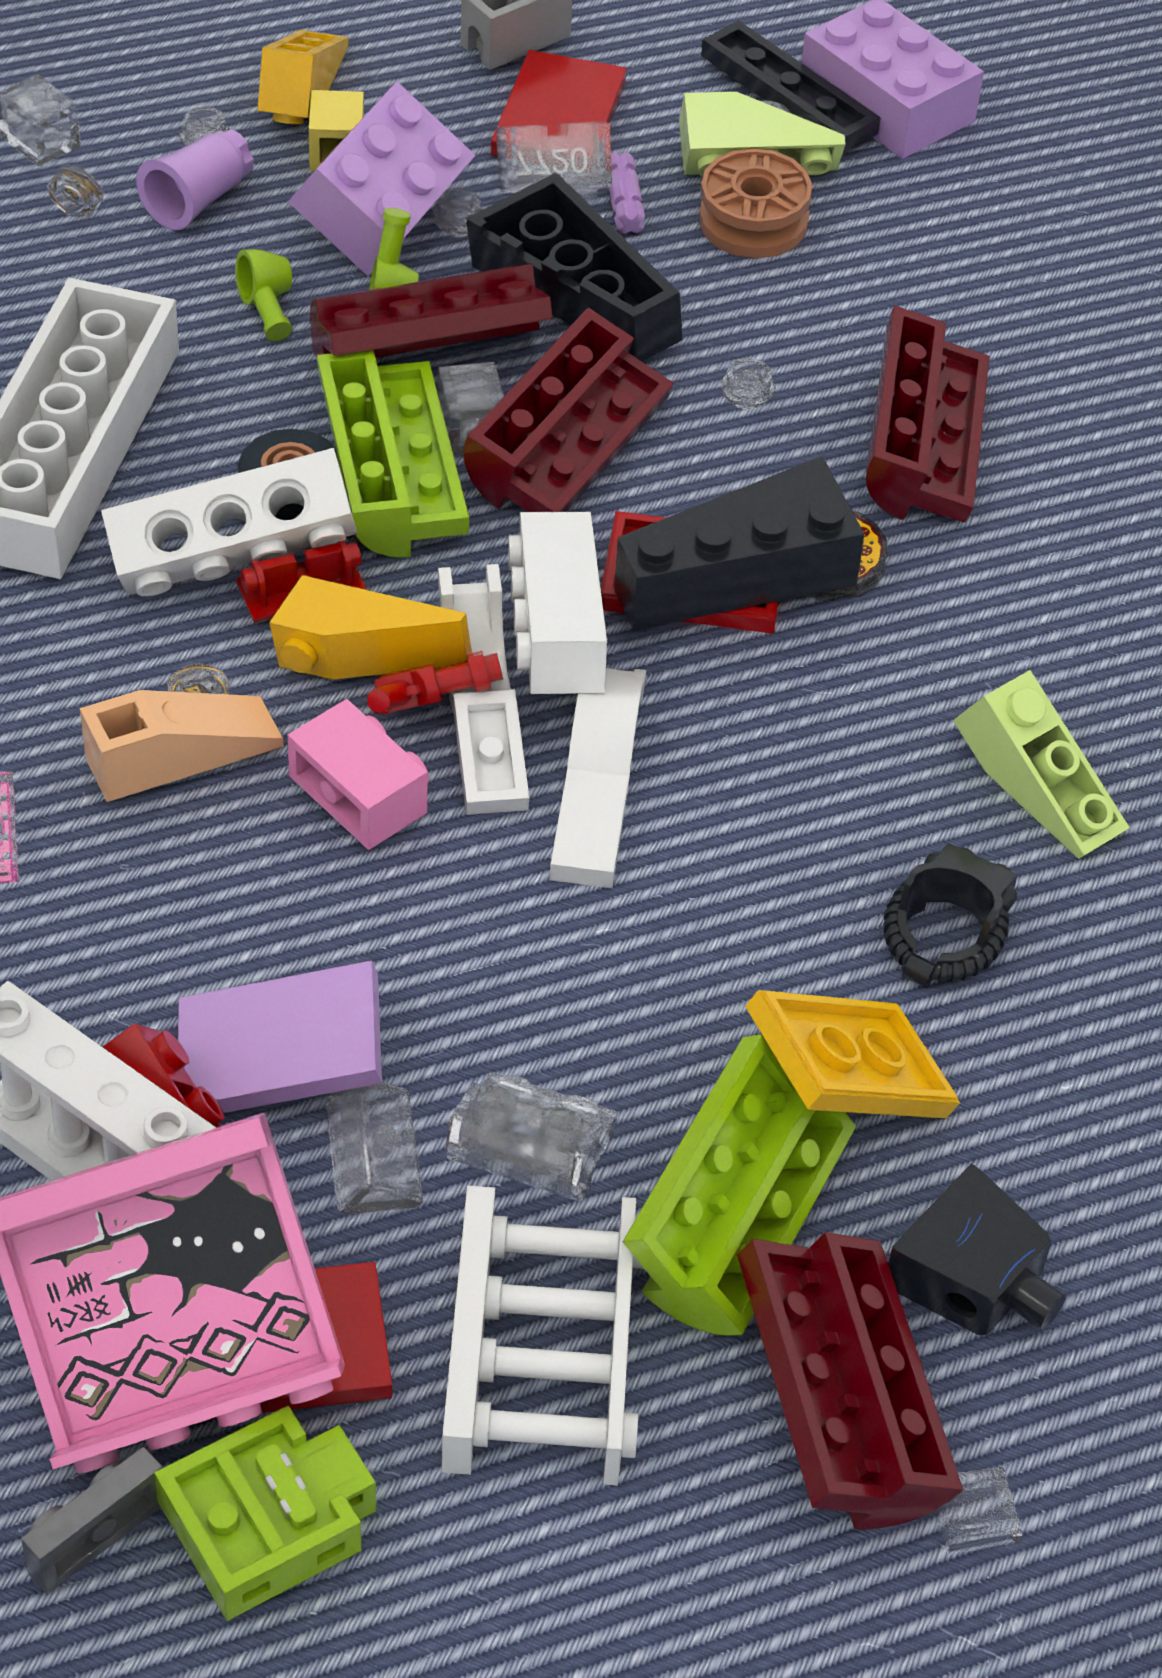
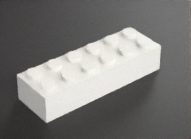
M68 278L0 398V566L62 579L179 353L175 299L74 278Z

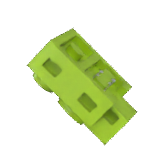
M289 1405L154 1472L158 1503L226 1621L362 1551L360 1520L376 1512V1482L341 1426L338 1425L307 1441L306 1433Z

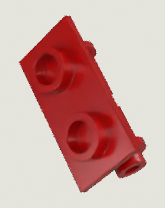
M338 541V543L304 550L305 561L297 563L293 553L263 561H250V568L240 570V577L235 579L253 622L272 619L302 575L367 590L356 566H360L362 563L357 543L346 544L345 541Z

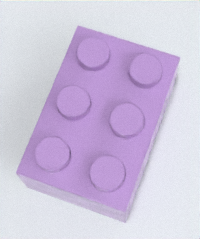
M884 0L869 1L805 33L801 63L881 117L879 132L873 138L901 159L976 121L984 71Z
M396 81L318 166L288 203L369 276L372 273L375 257L379 251L384 220L382 219L384 209L397 208L411 214L410 223L406 225L405 238L475 157V154Z

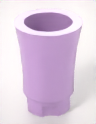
M230 129L227 132L220 130L216 133L206 134L177 151L144 162L139 167L136 176L138 194L145 209L159 224L171 230H182L207 206L224 193L236 187L242 178L249 175L253 169L254 158L249 151L246 139L235 130Z

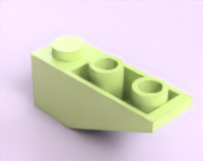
M739 92L684 93L679 117L684 175H700L703 177L704 170L716 158L735 150L752 148L776 151L797 161L808 172V175H820L828 171L838 170L845 147V135Z
M1031 670L986 694L953 720L984 771L1078 859L1130 828Z

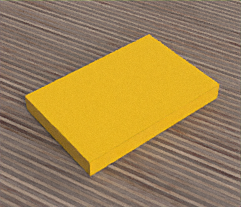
M758 990L745 1005L808 1110L947 1118L960 1104L956 1093L897 1003Z

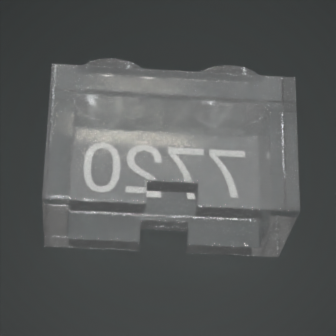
M602 121L558 123L559 134L547 135V126H540L539 124L496 126L499 191L515 194L557 172L583 199L598 198L597 188H612L610 123Z

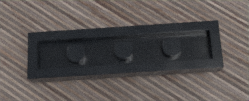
M739 20L702 39L701 56L769 104L845 135L843 153L878 134L881 117Z

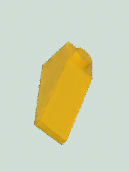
M299 30L262 47L257 111L273 113L272 120L276 122L303 124L304 118H309L311 90L329 91L348 49L349 37Z
M303 575L269 622L279 667L332 680L390 674L433 664L434 668L439 669L446 665L451 666V664L455 665L458 662H467V654L472 653L465 612Z

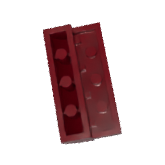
M531 263L317 298L312 300L310 306L313 353L316 357L321 354L337 356L373 349L376 358L540 330L539 321L552 319L550 296L535 286L533 264Z
M894 305L886 328L866 471V486L874 502L882 510L898 519L903 520L912 505L965 523L974 508L990 356L944 341L946 322Z
M587 308L467 435L463 448V458L467 473L481 495L498 510L508 500H511L527 512H566L665 402L674 383L628 353L634 340L632 336L590 308Z
M828 1232L821 1235L809 1248L752 1239L737 1254L812 1508L846 1511L850 1513L854 1529H878L918 1519L950 1502L963 1491V1487L881 1241Z

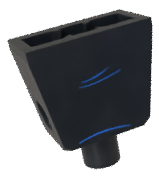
M972 1163L891 1249L888 1265L898 1294L977 1335L989 1334L1011 1309L1040 1330H1044L1057 1316L1066 1299L1065 1294L1040 1277L1051 1245L1048 1233L983 1171Z

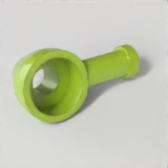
M397 208L384 209L382 217L384 226L378 255H376L373 264L369 290L418 282L419 274L399 262L406 225H409L411 214Z
M240 250L235 263V278L241 300L246 305H256L264 323L263 330L268 340L280 341L287 338L292 332V325L289 319L284 316L276 297L291 289L292 269L289 260L284 256L264 250Z

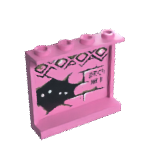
M265 1112L0 1197V1276L56 1451L50 1458L53 1470L74 1463L77 1474L93 1471L119 1460L118 1448L143 1440L146 1441L148 1450L164 1448L191 1436L189 1425L217 1417L220 1427L235 1425L262 1413L260 1402L288 1394L291 1404L306 1402L333 1391L331 1379L342 1376L345 1367L344 1359Z

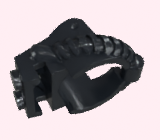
M950 843L940 853L928 854L924 864L915 866L907 879L895 890L884 913L883 930L889 952L895 957V961L899 965H904L902 977L927 988L932 980H938V983H945L946 980H949L950 983H956L959 981V978L965 981L970 979L971 976H977L982 973L983 969H987L999 956L1006 943L1009 933L1008 912L1017 900L1015 884L1018 874L1011 872L1003 864H994L976 856L968 848H959ZM926 902H948L962 906L971 912L982 925V929L974 945L956 953H941L936 964L915 954L917 941L910 933L907 921L913 915L925 911Z

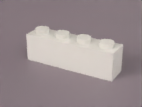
M520 512V535H509L511 601L514 603V636H517V670L528 669L531 694L605 693L607 637L591 512Z

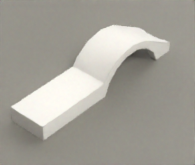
M486 565V583L455 585L452 584L451 568H438L440 607L466 613L472 653L481 650L484 656L497 653L503 675V680L491 682V689L476 692L475 687L448 693L454 712L466 815L528 811L529 791L515 689L510 687L505 657L502 587L499 565Z
M606 668L605 693H578L568 767L550 864V881L613 888L628 795L639 706L643 700L647 670L634 669L633 672Z

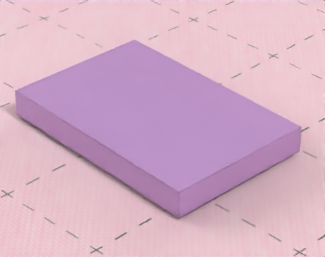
M366 961L180 997L178 1005V1042L182 1045L189 1058V1064L184 1067L196 1088L198 1086L204 1087L215 1098L223 1113L381 1084L378 973L373 962Z

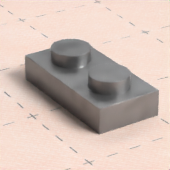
M144 1447L125 1461L116 1460L106 1465L93 1478L89 1488L65 1506L58 1505L46 1510L33 1522L28 1533L21 1538L28 1574L46 1595L161 1508L157 1500L154 1472L162 1469V1466Z

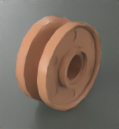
M756 148L735 150L716 158L704 170L701 183L702 202L699 210V224L703 235L717 248L735 256L757 259L778 256L794 249L806 236L809 223V205L813 185L808 172L794 159L770 150Z

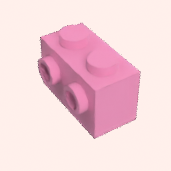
M348 699L287 734L289 777L368 850L427 814L429 775L424 763L413 752H405L386 734L385 729L375 717L371 715L365 716Z

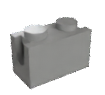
M461 0L460 45L467 51L477 48L480 51L482 64L489 70L503 66L508 62L527 55L528 50L537 51L571 37L572 0Z

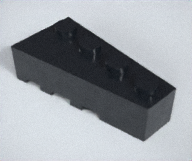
M821 456L618 537L614 590L632 630L853 587L857 586L864 532L826 461Z

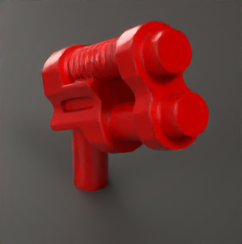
M481 650L467 654V662H458L455 665H446L439 669L434 668L433 664L383 675L379 679L374 680L376 689L368 694V706L373 712L384 715L416 706L442 701L441 695L471 687H475L476 692L491 689V682L503 680L498 655L494 653L484 656Z

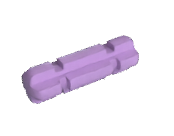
M626 151L620 155L612 152L606 158L607 167L605 170L607 180L610 183L608 186L613 212L616 215L614 217L616 228L623 234L630 231L637 234L644 228L643 219L645 213L643 204L640 202L642 197L637 173L635 172L634 157Z

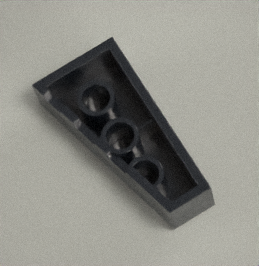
M557 172L466 218L472 267L479 271H487L529 263L533 264L535 286L550 296L552 314L572 325L587 308H590L634 338L628 353L642 362L683 340L680 292Z

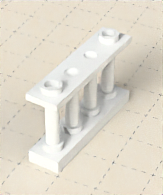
M7 981L0 987V1069L2 1076L0 1081V1143L51 1181L216 1128L11 982Z
M467 1185L442 1434V1473L471 1475L473 1447H488V1440L603 1448L605 1449L603 1485L618 1486L621 1457L635 1458L638 1429V1413H625L624 1404L632 1269L644 1268L622 1242L635 1221L636 1198L622 1197L619 1232L507 1224L508 1216L494 1215L495 1187ZM505 1252L617 1260L615 1292L502 1284V1277L489 1276L491 1258L504 1259ZM500 1313L613 1321L611 1355L496 1346L497 1339L484 1338L485 1319L499 1320ZM494 1375L609 1384L607 1419L491 1410V1402H478L479 1382L493 1383Z

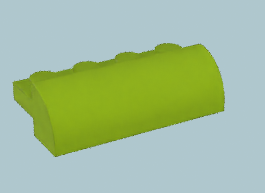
M373 349L337 356L332 354L317 355L318 372L333 440L358 533L356 536L359 541L368 549L378 554L406 558L411 557V540L469 534V514L430 362L422 361L377 366Z
M762 1034L745 1036L741 1039L622 1241L650 1275L642 1292L652 1303L674 1319L690 1327L717 1335H743L754 1315L737 1254L752 1239L792 1245L856 1128V1125L846 1112L808 1110Z

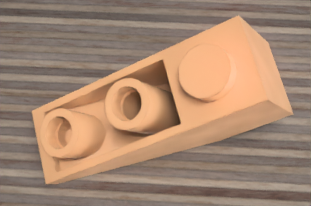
M138 690L80 708L85 759L106 802L284 747L283 737L260 696Z

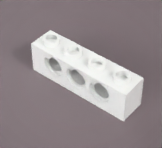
M334 448L101 510L116 573L127 595L135 593L140 596L158 595L168 591L172 587V583L191 578L200 581L218 579L228 574L230 568L250 563L253 560L263 561L288 555V552L310 546L311 548H317L338 543V541H345L347 536L358 534ZM295 503L304 507L301 514L292 520H280L275 517L279 509L287 504ZM241 519L246 522L243 529L235 535L223 536L218 534L221 525L228 520ZM175 534L187 536L185 544L180 549L172 552L160 550L162 543L169 536Z

